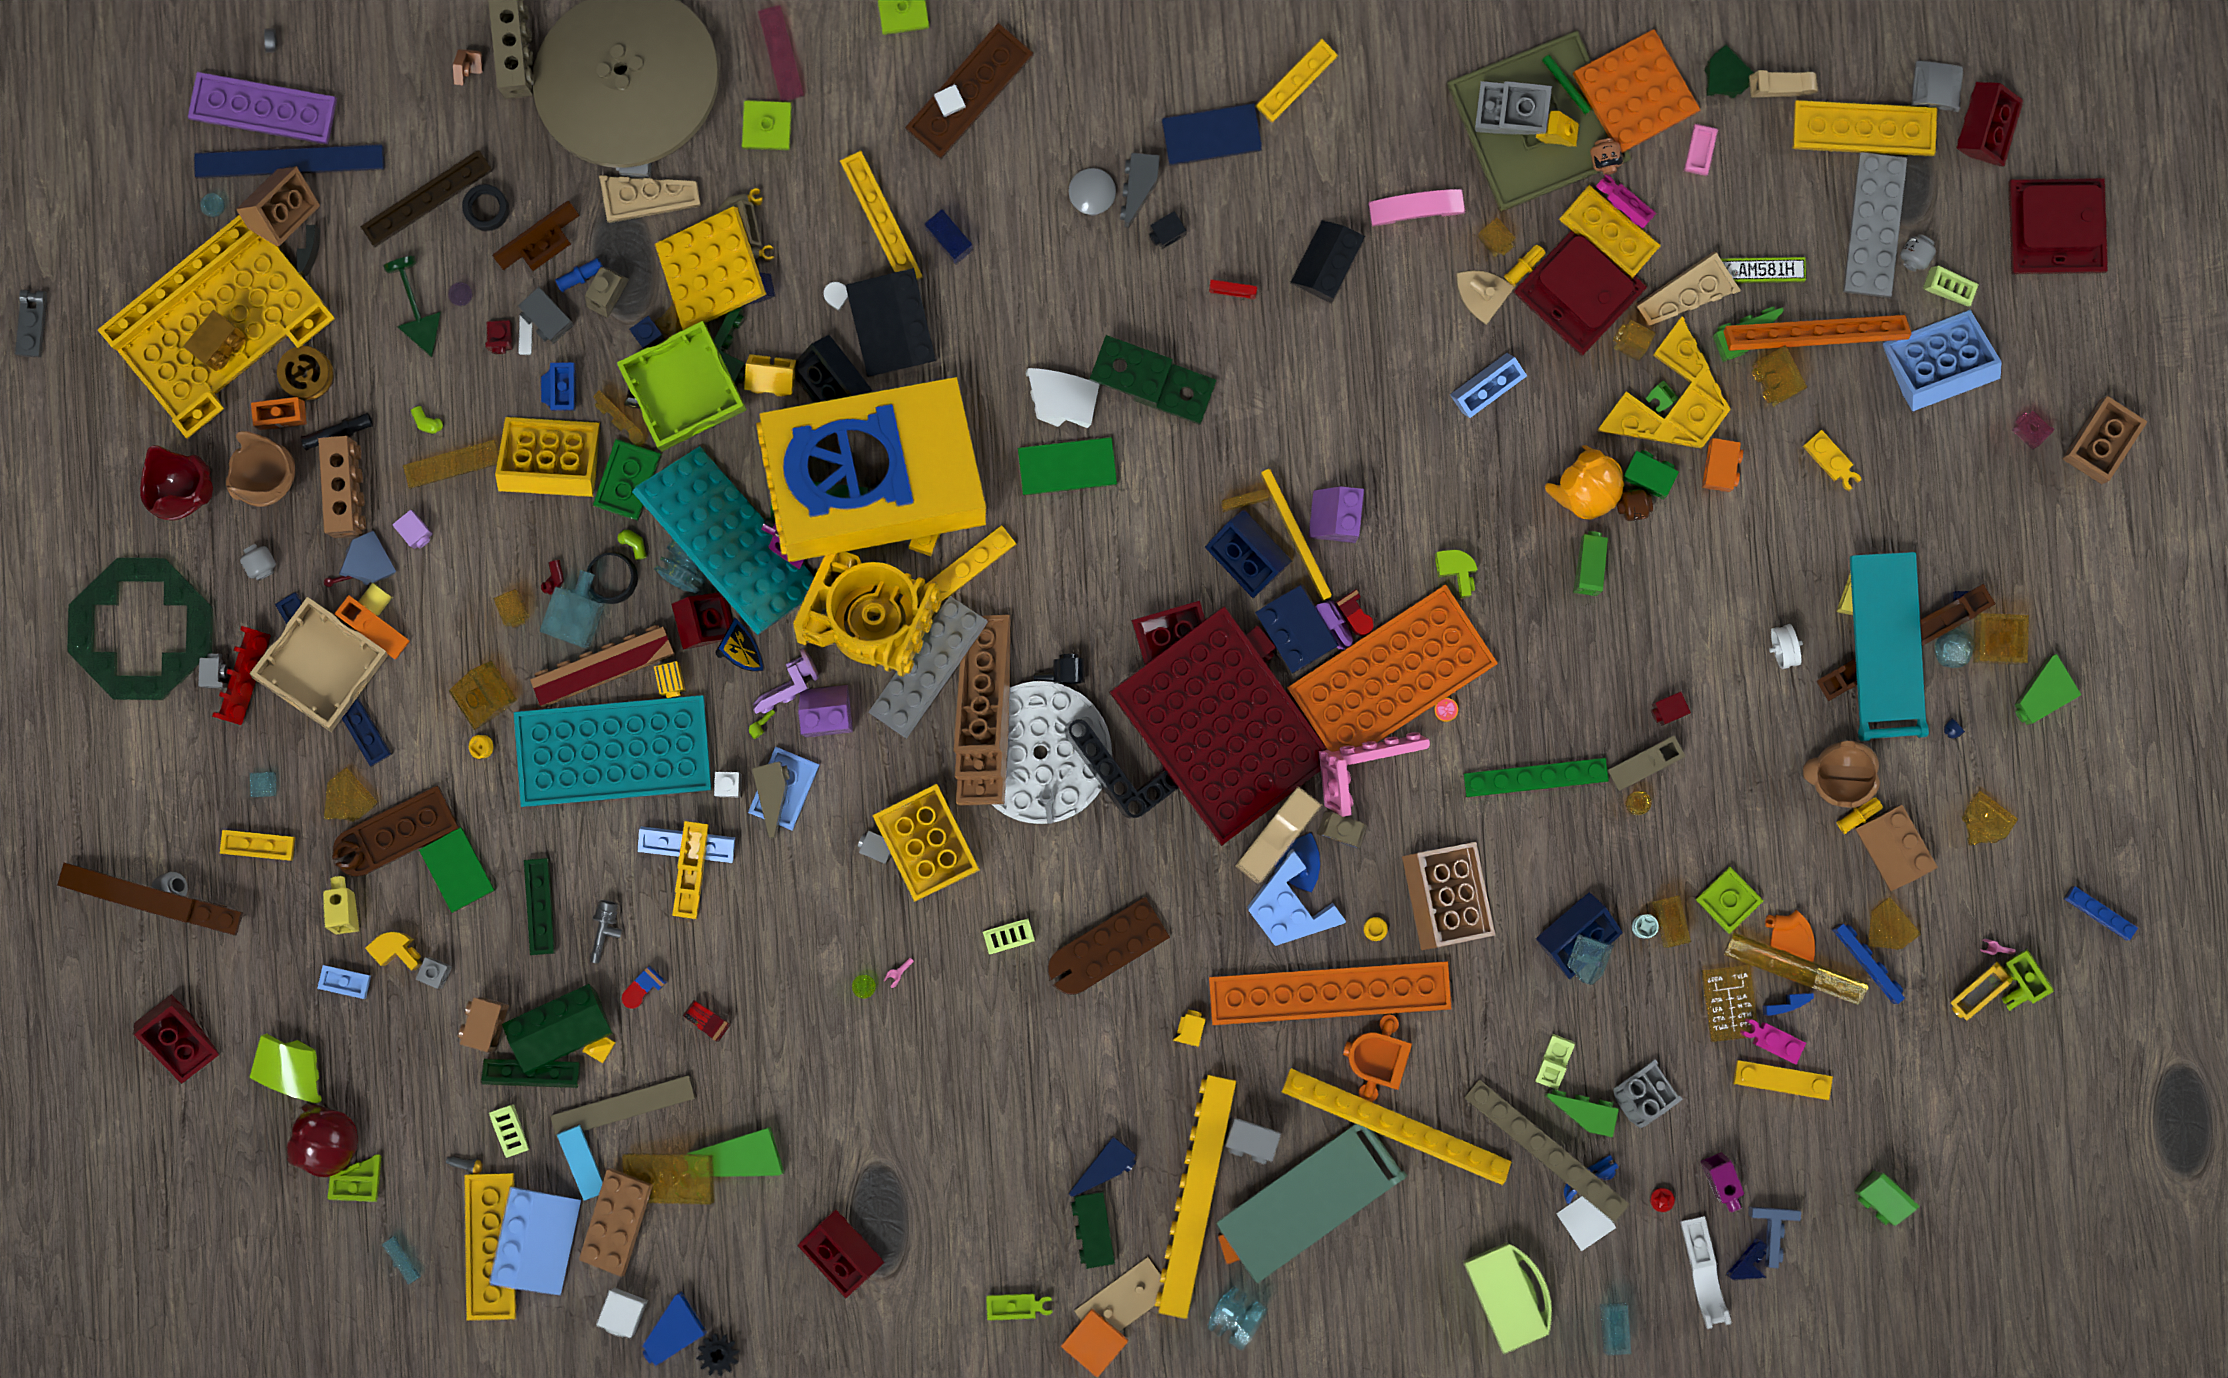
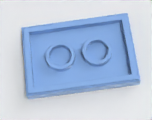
M775 747L768 764L780 761L783 766L787 765L790 779L786 780L788 786L779 825L793 831L820 765ZM757 791L748 813L764 819Z

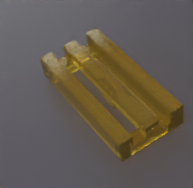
M1262 489L1222 500V511L1226 512L1268 501V490Z

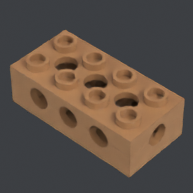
M348 436L318 438L324 533L333 538L362 536L363 530L366 529L365 516L361 514V506H364V494L360 492L363 473L362 469H359L358 460L362 456L361 447Z

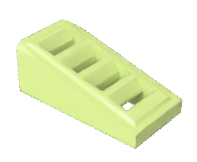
M1935 266L1930 268L1923 289L1969 307L1972 304L1979 284L1941 266ZM1948 279L1949 282H1948V285H1947V287H1946V289H1945V288H1944V285H1945L1946 280ZM1956 283H1958L1957 289H1956V291H1955V293H1954V292H1953L1954 286H1955ZM1964 286H1966V293L1964 297H1962L1961 294Z
M1029 918L983 931L989 955L1035 942ZM1023 925L1026 939L1022 940L1018 926ZM1011 928H1014L1017 942L1014 943L1009 931ZM1001 931H1005L1008 941L1007 945L1003 944ZM994 933L999 944L997 948H994L991 934Z
M514 1104L489 1113L506 1158L529 1150ZM510 1115V1119L499 1121L498 1117ZM513 1123V1128L503 1131L502 1126ZM517 1133V1137L506 1140L505 1135ZM520 1141V1146L509 1149V1144Z

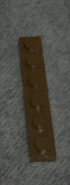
M478 149L360 227L371 244L377 247L493 170Z

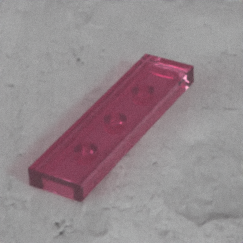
M781 6L758 11L781 102L804 97Z

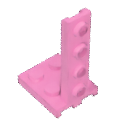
M1418 732L1406 734L1404 738L1388 737L1384 739V742H1364L1360 747L1343 746L1340 748V751H1319L1324 806L1342 817L1352 815L1353 799L1349 793L1348 785L1351 782L1347 765L1424 750L1430 746L1429 739Z

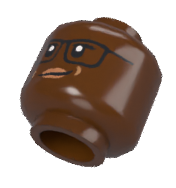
M1644 489L1624 491L1621 500L1617 503L1618 514H1623L1627 521L1648 518L1649 513L1653 512L1651 494H1647Z

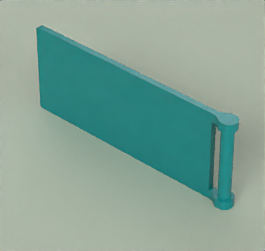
M1916 553L1850 556L1860 723L1858 738L1861 742H1866L1875 738L1927 737L1929 727L1926 722ZM1917 719V725L1910 727L1870 729L1868 722Z

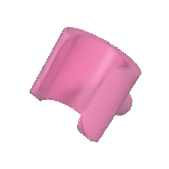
M1990 939L1982 940L1988 942L1986 950L1980 949L1983 953L1995 955L1997 952L2015 954V949L2002 947L1998 942Z
M909 958L897 970L888 971L884 981L892 977L895 981L891 988L896 987L903 972L914 961Z

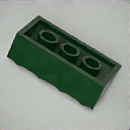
M590 984L502 1023L508 1043L525 1074L613 1034L598 993Z

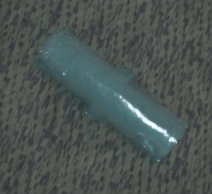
M395 1236L382 1244V1247H384L394 1262L392 1263L393 1267L398 1268L408 1285L421 1277L409 1259L411 1256L409 1253L406 1254Z

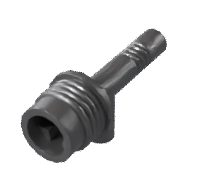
M599 900L598 907L593 916V919L599 921L590 962H600L605 936L621 937L622 929L608 926V924H616L615 918L618 904L615 902Z

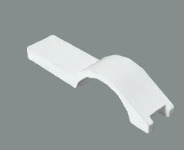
M1705 1217L1681 1221L1680 1224L1692 1268L1695 1292L1707 1329L1712 1328V1324L1721 1322L1729 1325L1731 1320L1721 1294L1717 1276V1264Z

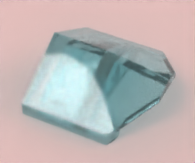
M1578 935L1568 967L1574 971L1581 982L1593 985L1603 976L1614 945Z

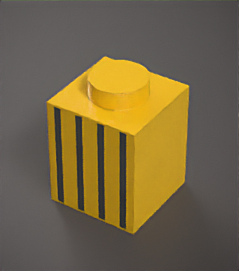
M679 662L654 666L660 695H666L667 698H676L681 696L680 692L686 691Z

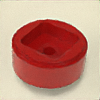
M1666 1188L1655 1189L1649 1199L1652 1208L1658 1212L1669 1211L1675 1202L1673 1193Z

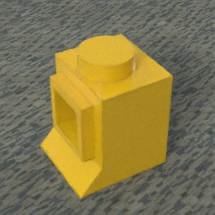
M1188 1009L1185 1017L1181 1016L1177 1031L1180 1035L1172 1040L1199 1047L1205 1018H1201L1202 1013Z

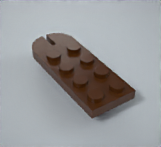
M435 786L341 833L334 842L332 860H338L356 852L354 857L344 862H338L335 865L348 875L364 876L459 829V826L440 787Z
M1144 897L1056 951L1051 956L1047 966L1049 981L1070 969L1071 974L1052 986L1064 994H1079L1169 939L1170 936L1148 900Z

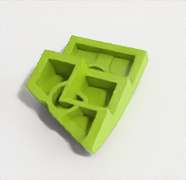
M269 1034L261 1035L249 1078L294 1098L313 1103H320L322 1099L321 1095H318L316 1081L319 1079L316 1067V1050L299 1040L285 1044Z

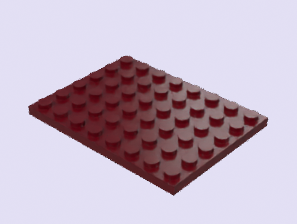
M1222 606L1109 691L1221 846L1321 771L1319 751L1327 750V748L1225 606Z

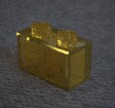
M1630 319L1627 325L1622 323L1621 327L1617 330L1613 341L1616 342L1613 349L1639 361L1646 353L1656 332Z
M1680 896L1652 901L1663 947L1670 948L1690 943L1691 939Z

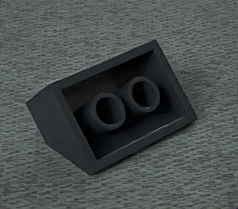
M1322 220L1290 283L1332 304L1364 242L1365 236L1344 225Z
M830 335L813 342L796 360L795 379L814 403L867 394L872 391L871 387Z

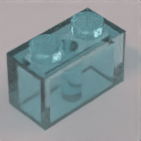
M1624 1302L1600 1304L1603 1353L1607 1356L1631 1354L1628 1305Z

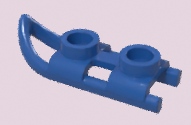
M1608 1155L1587 1169L1591 1172L1597 1169L1598 1173L1594 1175L1606 1181L1615 1176V1169L1619 1167L1616 1162L1609 1163L1613 1158L1611 1155ZM1566 1183L1564 1197L1566 1202L1570 1204L1572 1198L1578 1192L1574 1189L1570 1191L1571 1187Z

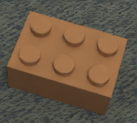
M2106 396L2099 400L2062 459L2100 484H2104L2110 481L2147 421L2109 396Z

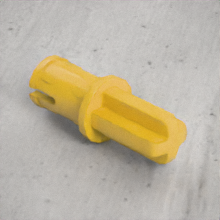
M1535 245L1522 259L1519 258L1517 260L1518 263L1504 275L1507 282L1515 286L1528 272L1531 273L1532 268L1545 256V250L1541 246Z
M1875 797L1859 808H1853V812L1836 823L1843 834H1846L1859 824H1865L1866 820L1882 810L1883 806Z

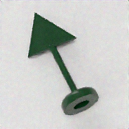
M412 255L390 261L383 265L384 270L389 274L400 272L416 319L397 327L432 357L441 312L424 318L420 316L405 271L416 265L415 256Z

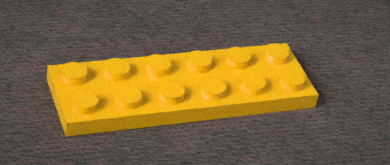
M1796 100L1794 102L1792 149L1934 156L1936 150L1937 108Z
M514 1173L465 1175L467 1320L516 1319V1289L489 1283L510 1186L514 1187Z

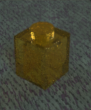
M1498 217L1482 229L1477 236L1495 258L1500 254L1505 256L1514 248L1512 243L1516 239Z
M514 589L493 598L504 625L516 628L525 624V619L530 618L518 590Z

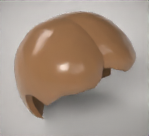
M1841 741L1825 748L1818 757L1809 759L1803 766L1805 780L1815 785L1816 791L1821 798L1831 805L1847 808L1861 806L1873 798L1880 786L1877 774L1879 769L1878 757L1869 746L1861 742Z

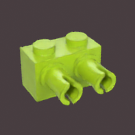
M2027 948L2006 961V968L2004 969L2013 980L2015 979L2020 984V988L2002 997L2004 1004L2014 1000L2006 1006L2009 1011L2027 1000L2034 1004L2054 992L2053 986ZM1994 976L1988 977L1991 984L1997 981ZM1998 981L1993 984V987L1995 988L2000 982Z

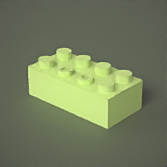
M1506 1242L1463 1261L1498 1345L1504 1354L1549 1335L1552 1313L1549 1291L1542 1274L1523 1252ZM1521 1260H1524L1530 1266L1540 1283L1545 1304V1310L1542 1312L1538 1310V1301L1534 1287L1525 1271L1519 1266Z

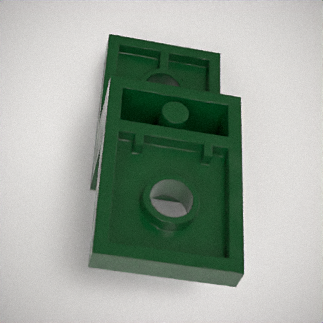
M1108 335L1104 338L1090 376V381L1134 396L1135 402L1201 425L1217 380L1172 364L1173 359ZM1115 361H1125L1127 368L1123 372H1117L1113 368ZM1184 388L1192 390L1193 398L1188 401L1181 399L1180 391Z

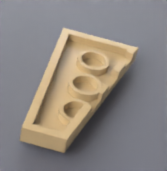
M599 175L608 223L701 206L696 181L653 180L650 178L634 179Z
M1714 251L1635 306L1650 326L1677 316L1684 311L1698 308L1705 303L1722 299L1726 295L1738 293L1741 290L1718 254Z

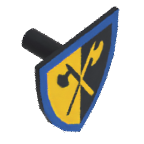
M734 618L715 652L718 658L725 657L732 664L743 670L752 672L763 671L762 660L756 643L746 628Z

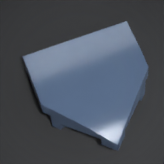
M371 531L350 542L346 549V556L339 575L344 577L348 575L368 585L370 582L375 583L394 575L396 570L375 532Z

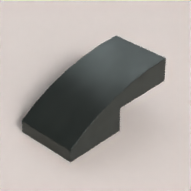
M306 225V248L297 249V272L301 276H308L317 257L320 229L316 225Z

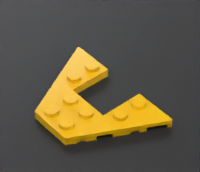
M1684 317L1678 320L1653 354L1654 357L1691 383L1665 419L1626 391L1597 431L1703 448L1731 409L1723 398L1703 354L1700 353L1697 342L1693 339L1684 321Z

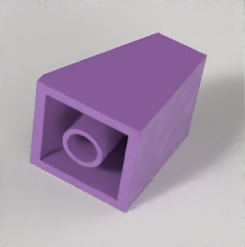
M1340 486L1313 491L1308 538L1356 543L1360 532L1364 489Z
M848 685L807 689L800 692L798 712L800 730L804 737L853 732Z

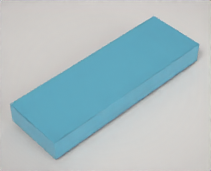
M577 1125L557 1133L583 1200L598 1196L603 1179L581 1126Z

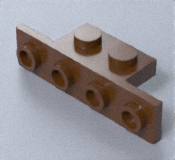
M566 201L511 242L501 247L492 256L503 270L523 257L531 270L534 271L571 245L561 229L580 215L572 204Z

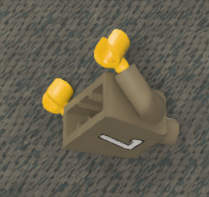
M754 188L750 191L749 195L744 193L726 198L712 216L730 207H737L754 259H758L761 256L765 261L772 260L773 256L767 257L764 254V251L767 249L773 250L772 246L767 245L763 249L758 248L762 245L753 205H760L763 202V198L754 199L752 196L759 194L760 190Z

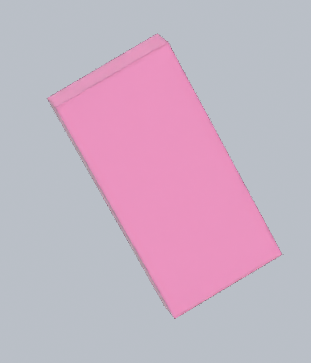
M1697 124L1693 126L1684 171L1704 176L1708 175L1718 129Z

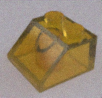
M1786 345L1752 365L1753 377L1758 383L1761 382L1764 388L1763 396L1767 403H1771L1773 407L1798 396L1808 388Z
M492 661L471 669L449 690L473 730L478 729L503 713L517 701L512 690L508 687Z

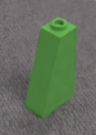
M771 1127L686 1154L687 1159H684L685 1169L687 1173L691 1172L692 1177L778 1176L785 1173Z

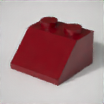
M720 592L690 596L671 604L683 650L721 642L732 622L728 602Z

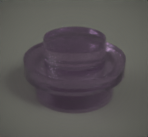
M459 282L450 287L448 296L454 305L465 306L472 299V290L467 284Z

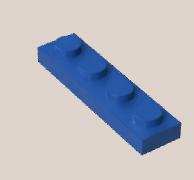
M1838 924L1832 929L1892 1004H1899L1905 999L1901 994L1904 991L1895 980L1891 981L1887 977V969L1880 962L1876 963L1871 957L1872 951L1866 944L1858 942L1855 938L1857 933L1850 925Z

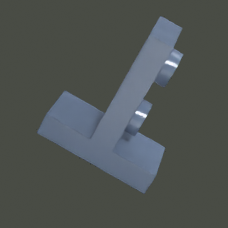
M1749 1206V1217L1767 1219L1765 1266L1779 1268V1263L1783 1261V1248H1780V1238H1784L1785 1227L1784 1224H1781V1220L1801 1221V1211Z

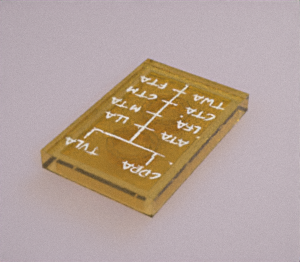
M1750 965L1701 970L1710 1041L1717 1042L1748 1038L1740 1033L1741 1030L1750 1032L1752 1029L1751 1024L1747 1023L1746 1019H1752L1757 1022Z

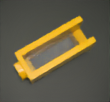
M1996 961L1951 1001L1953 1005L1952 1010L1958 1017H1964L1966 1020H1969L2013 981V978Z

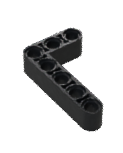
M1076 719L1068 722L1065 726L1064 733L1066 738L1126 818L1141 817L1178 789L1175 783L1173 786L1167 784L1166 775L1168 773L1166 770H1163L1136 790L1086 721ZM1074 724H1078L1082 728L1080 737H1076L1072 733ZM1089 743L1096 747L1094 756H1089L1086 752V746ZM1104 762L1110 767V772L1107 776L1103 775L1100 771V766ZM1116 782H1121L1124 786V791L1121 795L1114 791ZM1149 787H1153L1157 792L1154 800L1149 799L1147 796ZM1131 801L1138 805V810L1135 814H1131L1128 810V805Z

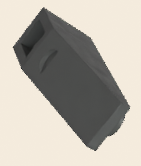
M1131 153V160L1126 159L1125 174H1129V182L1124 183L1123 197H1127L1126 206H1121L1120 220H1125V227L1131 226L1157 185L1160 155Z

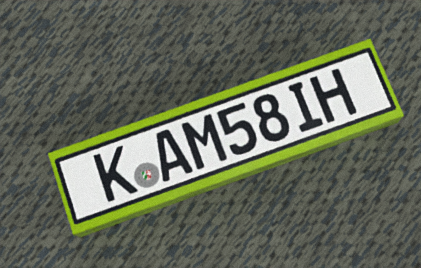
M1805 257L1721 259L1736 283L1806 281Z

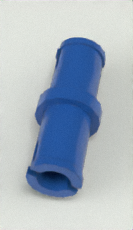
M595 258L580 267L578 265L573 267V271L555 280L559 289L564 292L579 283H586V279L597 274L599 268L603 266L599 259Z

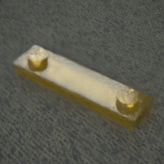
M491 440L403 465L408 487L413 489L497 465L499 452L496 441Z

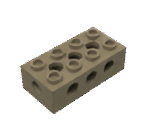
M488 0L497 88L505 99L533 96L534 74L531 73L530 66L534 65L533 53L529 51L528 43L532 41L530 28H527L526 20L529 19L528 6L525 5L524 0Z

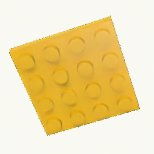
M730 207L655 243L683 330L701 321L707 323L766 295L737 207Z

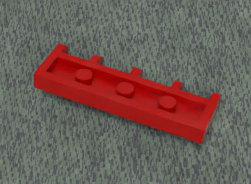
M245 626L240 628L242 632H245L241 647L235 646L233 650L239 652L234 669H227L226 671L227 674L231 675L226 693H219V696L224 698L220 712H213L212 717L238 725L243 723L256 680L252 678L250 673L265 654L271 636Z

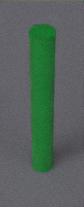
M1549 54L1542 59L1543 63L1581 111L1587 115L1592 111L1591 106Z

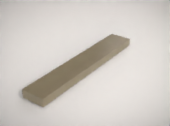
M689 1075L554 1114L550 1117L556 1139H558L557 1133L580 1125L582 1131L689 1101L696 1097Z

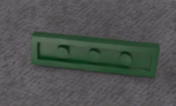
M549 858L524 860L530 955L555 954Z
M484 1059L481 1083L482 1085L578 1088L580 1063L552 1061L525 1074L518 1060Z

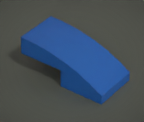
M1814 993L1786 994V1004L1762 1006L1763 1015H1776L1795 1010L1814 999Z

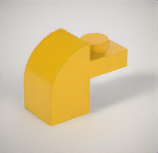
M387 932L381 934L365 948L381 966H386L397 955L410 970H417L422 965V962L419 960L421 955L413 947H407L414 939L404 933Z

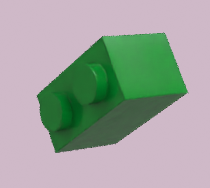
M1636 451L1625 469L1623 480L1664 500L1668 496L1679 471L1675 470V466L1667 461L1659 462L1653 459L1654 455L1647 451Z

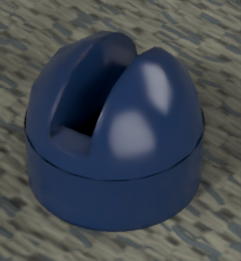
M1953 718L1944 725V733L1948 734V738L1956 739L1965 732Z

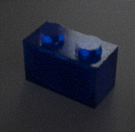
M943 209L924 223L926 231L955 265L973 251L972 243Z

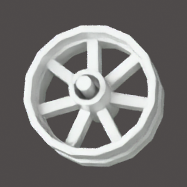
M1788 624L1780 628H1772L1771 641L1773 648H1769L1770 653L1774 652L1779 667L1786 669L1789 666L1801 665L1800 646L1803 645L1802 640L1798 641L1793 626Z

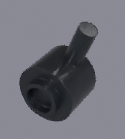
M1060 654L1059 659L1053 660L1054 672L1034 673V681L1054 682V684L1085 683L1084 658H1078V654Z

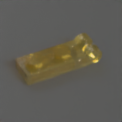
M598 390L592 396L597 401L594 406L604 415L608 412L614 418L611 422L620 431L623 429L628 431L629 439L634 445L643 446L646 442L645 435Z

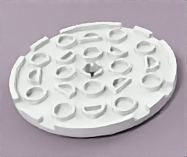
M1048 681L1026 682L1010 688L1005 803L992 804L997 810L1018 821L1032 824H1047L1046 810L1044 804L1040 801L1039 793L1042 790V798L1048 800L1051 797V789L1054 794L1051 810L1053 823L1078 814L1090 805L1100 793L1103 787L1064 733L1068 722L1082 719L1088 723L1112 756L1111 739L1106 723L1096 707L1081 693L1062 684H1054V682ZM1074 724L1072 727V733L1076 737H1080L1082 734V728L1078 724ZM1091 743L1086 746L1087 754L1094 756L1096 753V747ZM1037 746H1044L1047 749V756L1044 759L1035 758L1033 753ZM1104 762L1100 766V771L1103 775L1107 776L1110 767Z

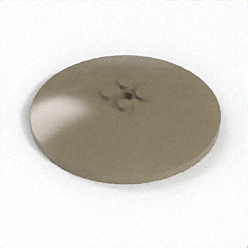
M584 0L567 11L546 35L535 60L533 96L537 111L545 127L553 138L571 154L592 164L606 167L641 166L662 159L675 152L701 128L713 107L719 85L718 56L712 38L704 24L695 13L678 0ZM619 66H627L624 74H616V69Z

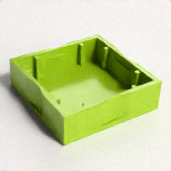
M703 321L672 335L668 340L659 345L641 350L617 362L630 392L634 395L642 410L643 419L654 442L661 451L747 410Z

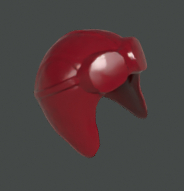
M158 445L150 446L146 453L140 485V497L147 511L160 519L174 521L187 517L201 506L207 504L213 494V485L210 481L211 471L208 465L195 454L185 456Z
M304 1104L302 1106L304 1113L296 1119L292 1126L291 1138L287 1144V1161L289 1164L317 1177L333 1176L341 1172L351 1162L357 1150L358 1135L356 1126L350 1117L342 1112L315 1104Z

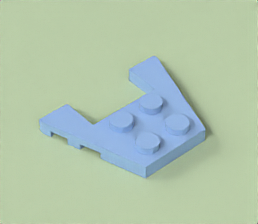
M1293 849L1289 851L1284 862L1276 868L1275 874L1268 883L1263 885L1247 906L1248 911L1275 946L1346 922L1334 903H1331L1316 915L1311 916L1287 884V881L1306 869L1305 864Z

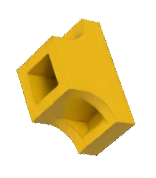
M1550 111L1546 134H1536V138L1545 144H1561L1568 147L1576 146L1579 123L1560 111Z

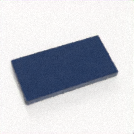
M1255 104L1162 118L1169 166L1262 151Z

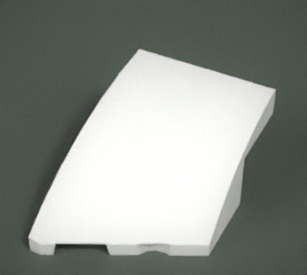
M1028 368L1026 370V377H1029L1032 387L1030 393L1035 403L1034 409L1037 419L1057 427L1065 420L1086 428L1091 425L1099 389L1098 383L1052 370Z

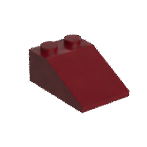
M1200 601L1131 620L1144 665L1205 620Z
M172 994L134 1023L133 1035L181 1084L219 1056L217 1049L188 1010Z

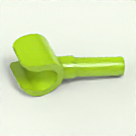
M773 709L767 712L759 721L750 725L749 733L753 739L765 733L761 726L775 714Z

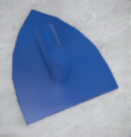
M1309 833L1295 839L1274 866L1277 868L1287 858L1289 851L1293 849L1305 864L1306 869L1287 882L1299 889L1312 892L1318 880L1320 855L1313 835Z

